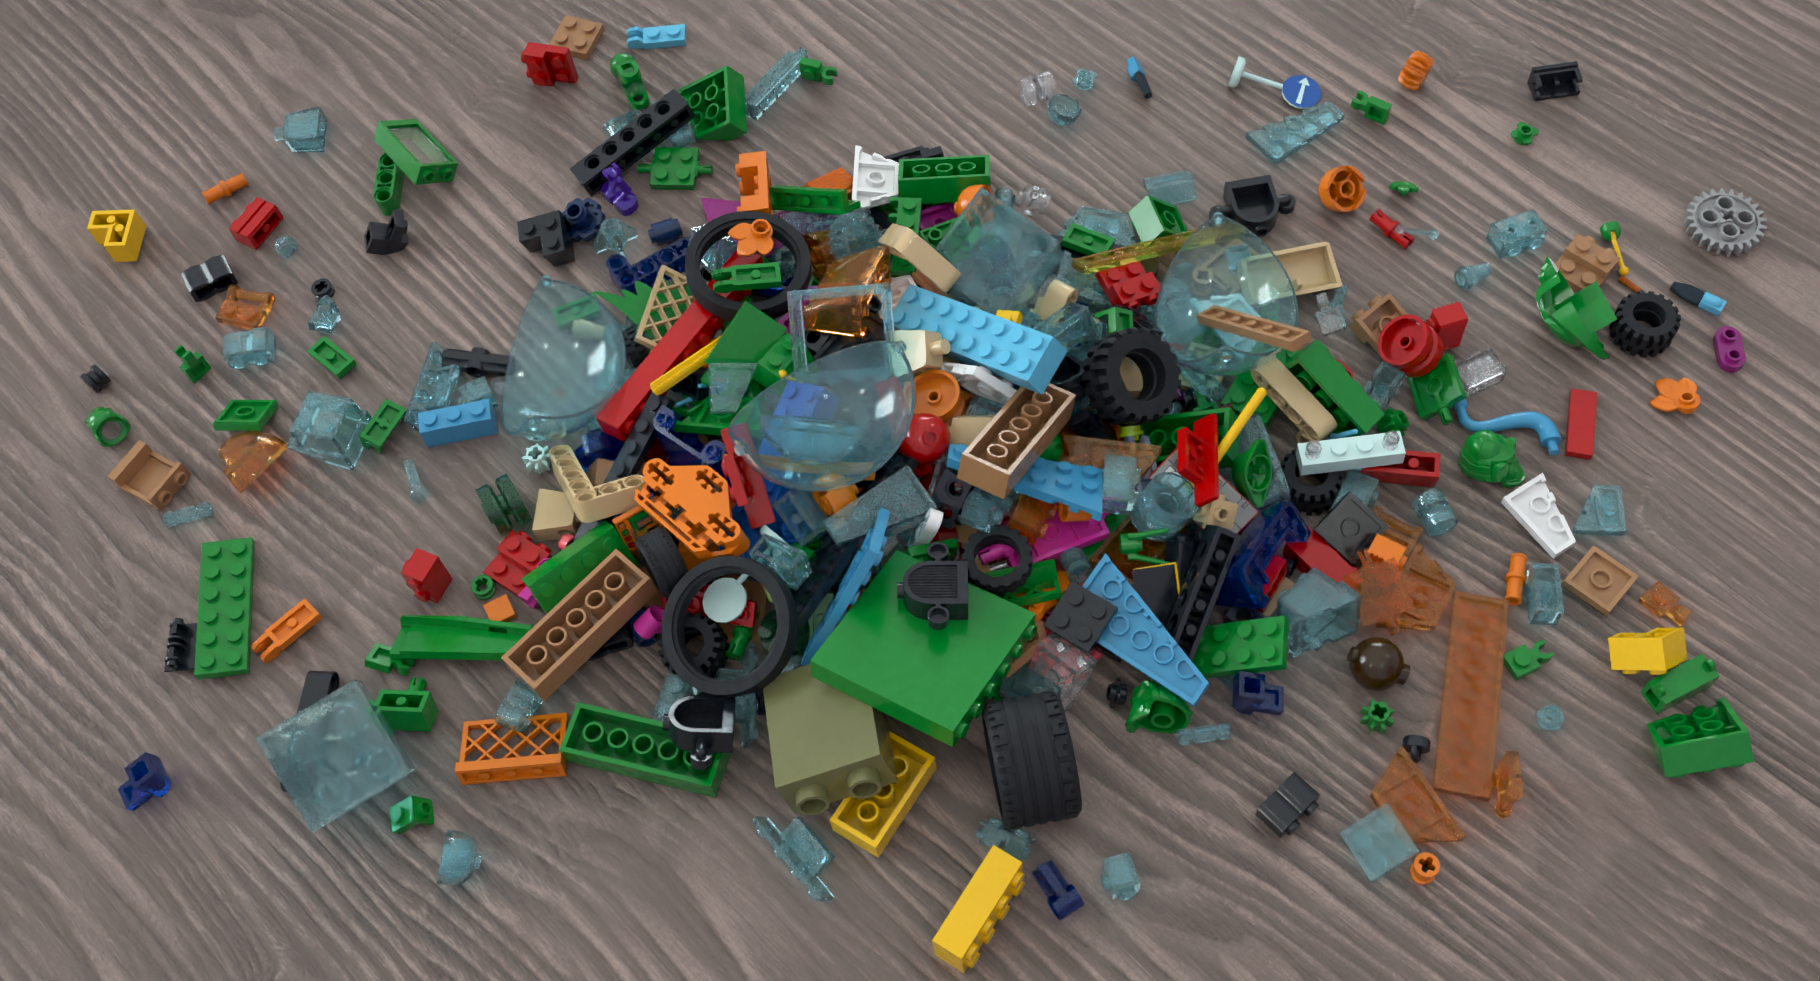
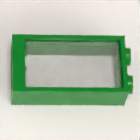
M417 119L378 121L374 141L415 185L452 182L454 180L458 162Z

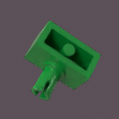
M412 677L407 690H380L372 711L382 730L431 732L439 710L431 692L424 691L427 686L425 679L418 677L416 681V677Z

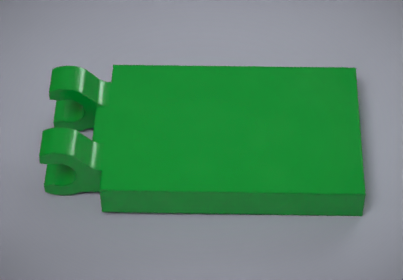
M745 300L704 360V363L709 365V367L702 375L701 382L710 387L716 376H719L728 382L721 391V394L730 401L739 386L743 389L748 387L754 378L757 363L783 336L787 328Z

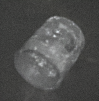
M1049 70L1037 73L1035 78L1029 76L1018 81L1020 95L1026 107L1039 104L1041 99L1048 101L1058 96L1056 82Z

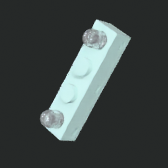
M1388 431L1380 434L1322 441L1312 440L1306 443H1298L1296 448L1300 476L1401 464L1406 454L1400 431Z

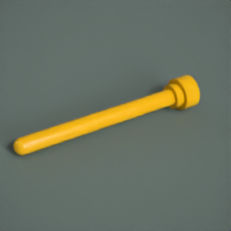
M1260 387L1256 390L1218 445V463L1266 396L1267 391L1265 388ZM1187 480L1185 485L1194 492V484Z

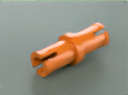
M239 173L226 181H219L218 185L201 193L208 205L225 196H232L231 193L249 184L244 175Z
M1523 553L1511 554L1509 572L1505 575L1507 587L1504 602L1512 606H1518L1522 603L1523 586L1527 583L1525 571L1528 557Z

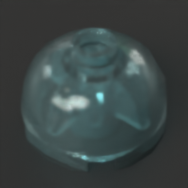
M447 829L446 837H451V839H445L438 874L444 877H438L437 884L457 886L468 881L473 870L479 871L482 854L477 853V844L471 836L460 831Z

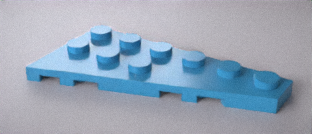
M1105 553L1082 586L1118 608V611L1097 644L1195 707L1210 686L1209 682Z

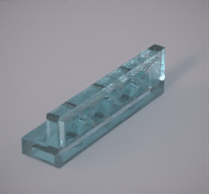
M800 47L795 53L788 51L745 95V105L747 104L746 116L757 120L801 75L799 61L801 57L808 58L807 50Z

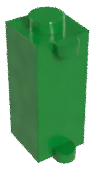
M1701 654L1673 668L1666 674L1648 681L1640 693L1656 714H1659L1711 687L1720 675L1717 673L1714 661L1712 659L1707 660Z

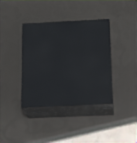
M702 366L677 383L676 390L696 401H701L708 397L709 387L698 388V384L702 383L700 379L707 368Z

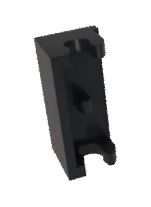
M1577 61L1532 67L1527 83L1534 101L1575 96L1580 93L1578 83L1582 82V75Z

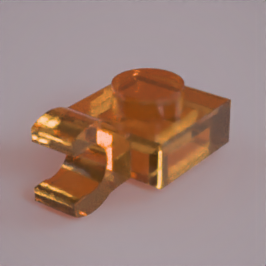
M1659 581L1644 593L1638 601L1659 619L1666 614L1680 627L1688 620L1687 617L1692 613L1686 606L1678 605L1677 603L1680 598Z

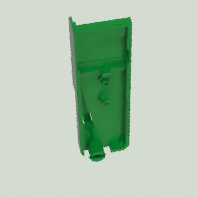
M402 615L400 617L401 630L389 655L390 658L503 661L501 657L534 626L533 624L502 622L468 616Z

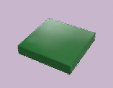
M231 400L213 422L214 430L261 431L279 408L277 400Z

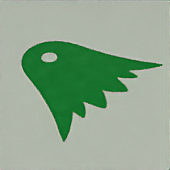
M663 277L666 285L670 286L669 282ZM635 281L637 296L624 289H621L624 297L606 292H594L618 308L639 326L652 288L642 282ZM684 286L687 295L692 296L689 286ZM678 289L670 290L674 300L682 298ZM664 292L656 295L660 304L668 302ZM681 303L677 305L681 314H683L687 309L686 304ZM672 307L663 309L668 319L676 317ZM658 311L650 312L654 323L662 321ZM665 325L657 327L661 337H664L668 332ZM651 329L644 331L651 340L656 339Z

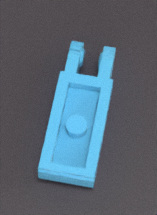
M685 24L647 27L643 29L637 26L627 30V36L629 37L627 46L631 49H655L686 45Z

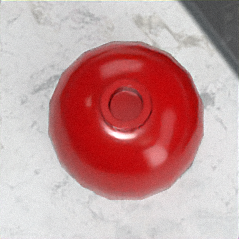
M919 413L913 415L900 427L898 445L901 453L905 456L913 457V459L920 462L919 464H930L938 461L949 448V429L941 418L933 414Z

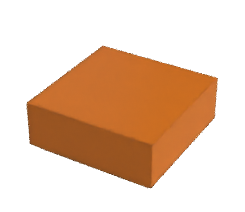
M506 594L483 605L490 620L509 622L517 618Z

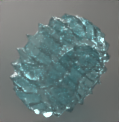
M854 211L837 217L834 223L829 226L831 231L827 234L831 239L827 243L832 249L829 254H833L835 257L833 262H839V269H845L846 273H853V275L870 273L883 260L881 255L884 254L885 250L877 241L884 233L878 231L879 225L874 224V218H868L867 213L860 214L859 211Z

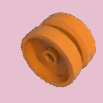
M932 369L922 372L907 387L906 396L914 415L930 413L941 418L947 426H951L953 417L966 415L967 404L959 383L952 374L944 370Z

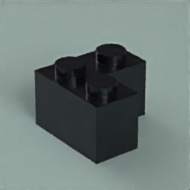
M560 210L517 222L519 242L531 253L542 250L543 257L554 267L575 261L571 225Z

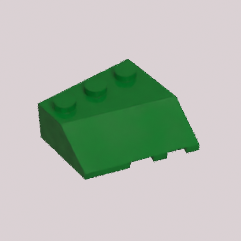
M726 65L678 89L679 94L683 96L696 116L690 123L698 140L731 141L747 133L745 87L742 74Z
M1725 697L1717 699V705L1706 708L1704 705L1694 707L1692 714L1686 716L1674 714L1647 724L1659 767L1666 778H1680L1695 772L1709 773L1718 768L1741 767L1746 763L1754 762L1749 731Z

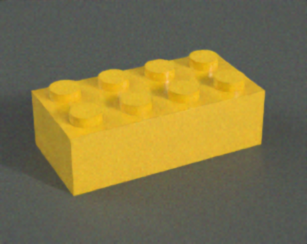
M891 731L889 732L898 782L883 786L880 793L871 798L857 799L851 796L843 799L830 819L834 832L877 858L880 857L937 769L934 756Z
M995 845L992 846L933 938L932 943L935 956L962 973H965L968 967L971 969L974 967L980 957L978 950L983 942L985 944L990 942L995 933L993 928L998 919L1003 920L1010 909L1008 903L1012 896L1017 897L1025 885V882L1022 881L1025 875L1023 873V862Z

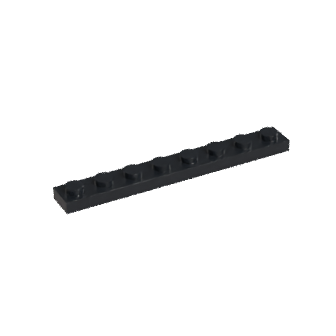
M653 392L651 393L603 484L631 475H637L675 404L674 400L662 394L656 396ZM614 516L590 523L582 522L571 544L606 520L611 524Z

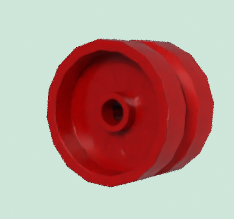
M1413 314L1401 315L1392 319L1383 328L1377 344L1379 355L1382 359L1407 377H1420L1428 374L1437 366L1444 350L1443 339L1439 333L1424 320Z

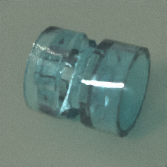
M1438 488L1420 494L1411 503L1418 518L1422 519L1421 524L1430 537L1442 535L1458 524V519L1452 508L1448 507L1449 503L1444 493Z

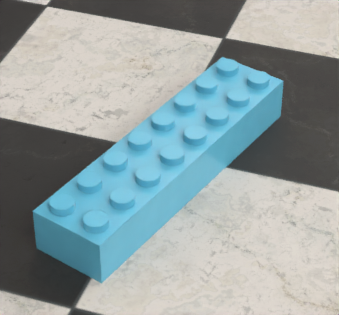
M909 284L887 321L900 330L938 332L941 334L942 339H947L950 343V352L944 354V356L966 365L985 367L992 372V375L1041 395L1044 393L1068 351L1051 335Z

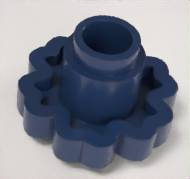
M589 197L583 201L580 198L574 199L567 204L565 211L562 212L571 225L572 240L575 242H579L581 239L586 242L592 240V238L598 236V229L603 228L605 225L604 220L606 216L601 211V206L597 201Z

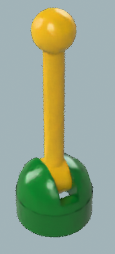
M1617 221L1607 222L1600 227V232L1604 240L1612 242L1617 256L1621 258L1619 261V274L1625 276L1629 273V269L1624 265L1617 239L1621 235V228Z

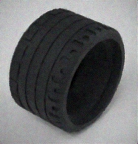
M1049 690L1040 692V694L1033 693L1025 697L1017 696L1014 699L1007 698L999 702L991 701L985 703L981 712L982 723L1003 825L1010 830L1020 829L1023 826L1031 827L1038 823L1041 825L1049 821H1062L1064 818L1065 820L1077 818L1082 810L1080 782L1071 735L1059 695Z

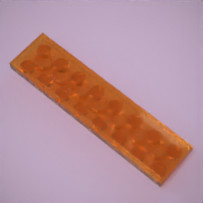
M1460 591L1454 592L1432 791L1489 802L1491 799L1509 600Z

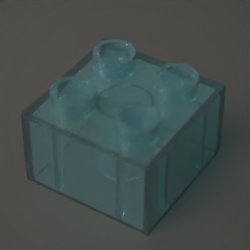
M982 187L935 248L940 255L962 273L948 291L967 305L977 306L983 311L996 315L997 310L1020 311L1022 313L1064 257L1060 241Z
M354 679L255 738L312 833L322 830L417 772L364 682Z

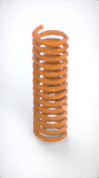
M1621 275L1618 279L1619 282L1624 283L1626 287L1631 288L1636 294L1642 289L1624 275Z

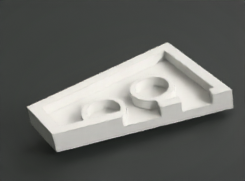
M1541 473L1503 497L1501 503L1554 559L1572 548L1576 540L1564 515L1560 514L1555 504L1556 499L1553 493L1549 492L1544 474Z

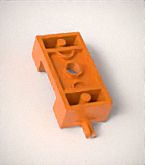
M766 151L739 154V163L735 164L737 177L742 179L739 182L740 194L745 196L740 197L741 206L737 207V212L755 211L774 215L769 187H772Z

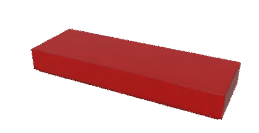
M1571 389L1569 393L1565 456L1591 460L1594 447L1597 392Z

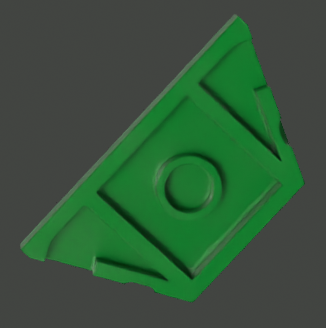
M709 395L699 405L688 410L689 416L683 421L676 419L672 423L674 432L721 435L722 429L745 423L750 438L762 439L763 437L756 398L733 396L729 401L722 395Z

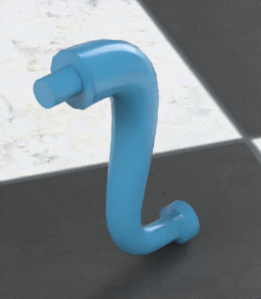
M1466 399L1452 406L1453 410L1457 412L1460 424L1468 431L1475 433L1487 429L1492 432H1499L1517 428H1531L1537 432L1541 446L1548 448L1549 455H1557L1560 452L1558 445L1562 442L1561 435L1555 423L1544 414L1524 411L1486 421H1474L1469 418L1466 412L1468 407Z

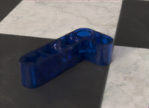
M683 237L633 265H630L621 254L611 255L606 260V266L613 283L621 294V289H624L637 296L635 281L642 282L653 289L662 265L679 273L684 272L686 252L693 237ZM664 274L663 277L667 281L671 279V277Z

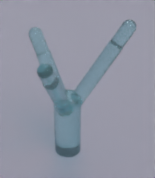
M1342 284L1343 286L1337 289L1333 301L1314 317L1319 319L1328 310L1337 306L1342 328L1345 331L1347 330L1343 300L1348 291V286Z

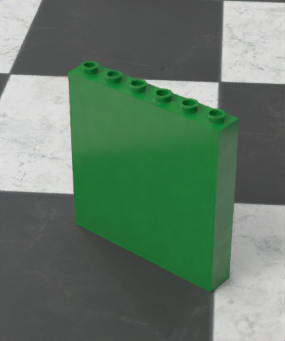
M896 550L810 660L811 676L954 747L959 738L963 739L966 736L972 719H977L980 716L986 699L993 697L999 680L1007 677L1013 660L1020 658L1024 650V644L1027 640L1031 641L1037 631L1035 613L968 583V620H949V625L946 628L934 630L929 627L927 620L919 619L910 614L904 606L903 599H897V582H903L906 571L922 561Z

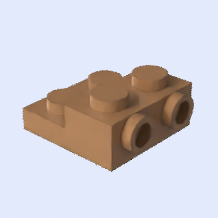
M1578 234L1566 247L1563 255L1555 265L1564 276L1570 288L1575 292H1579L1596 281L1599 287H1601L1615 271L1621 258L1617 256L1615 250L1611 248L1604 249L1597 245L1593 237H1583Z
M1390 292L1382 298L1380 295H1377L1367 303L1370 307L1368 310L1360 309L1351 316L1353 322L1348 325L1363 344L1368 341L1378 355L1377 344L1379 335L1385 325L1396 317L1408 315Z

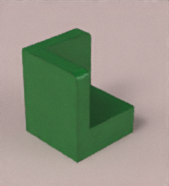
M1113 307L1095 313V319L1108 321V335L1127 328H1133L1132 310Z

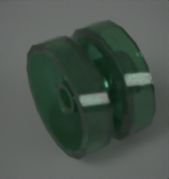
M507 473L495 479V484L501 494L496 496L492 487L488 484L476 489L483 503L481 506L491 524H495L501 537L513 530V525L508 518L509 515L512 514L517 524L521 526L533 520Z

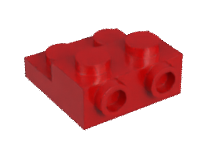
M528 42L525 50L521 53V62L527 65L526 75L532 79L533 84L553 87L556 81L576 84L578 74L568 47Z
M1138 258L1098 270L1095 275L1113 307L1115 304L1136 309L1144 305L1152 306L1160 300L1159 297L1163 292L1153 272L1146 273Z
M512 530L496 548L499 554L483 573L489 576L493 582L518 597L519 593L526 586L521 578L536 569L541 560L551 558V550L541 542L538 545L532 543V538L524 531H520L518 534Z

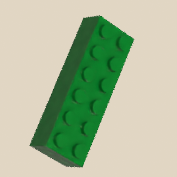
M580 702L576 704L559 749L566 762L714 798L717 797L731 753L712 752L711 766L706 769H696L690 764V751L682 750L671 742L669 731H663V722Z

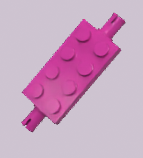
M1118 493L1102 501V517L1100 522L1091 518L1086 522H1062L1059 518V504L1057 503L1004 525H1008L1012 530L1014 528L1019 530L1020 535L1028 539V544L1032 548L1033 563L1057 559L1109 538L1110 532L1104 521L1105 516L1119 510H1124L1126 505L1121 494ZM1005 544L989 545L977 554L979 560H982V565L1002 557L1007 559L1010 567H1015L1019 564L1018 553L1012 547Z

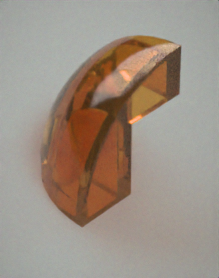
M244 431L232 435L222 443L219 450V458L224 459L226 462L225 475L232 485L242 493L290 446L280 438L269 433Z

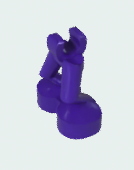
M613 163V168L609 167L602 171L603 176L609 181L601 187L603 197L610 204H614L615 209L620 214L629 216L637 210L638 201L636 195L631 192V187L621 178V168L616 163Z

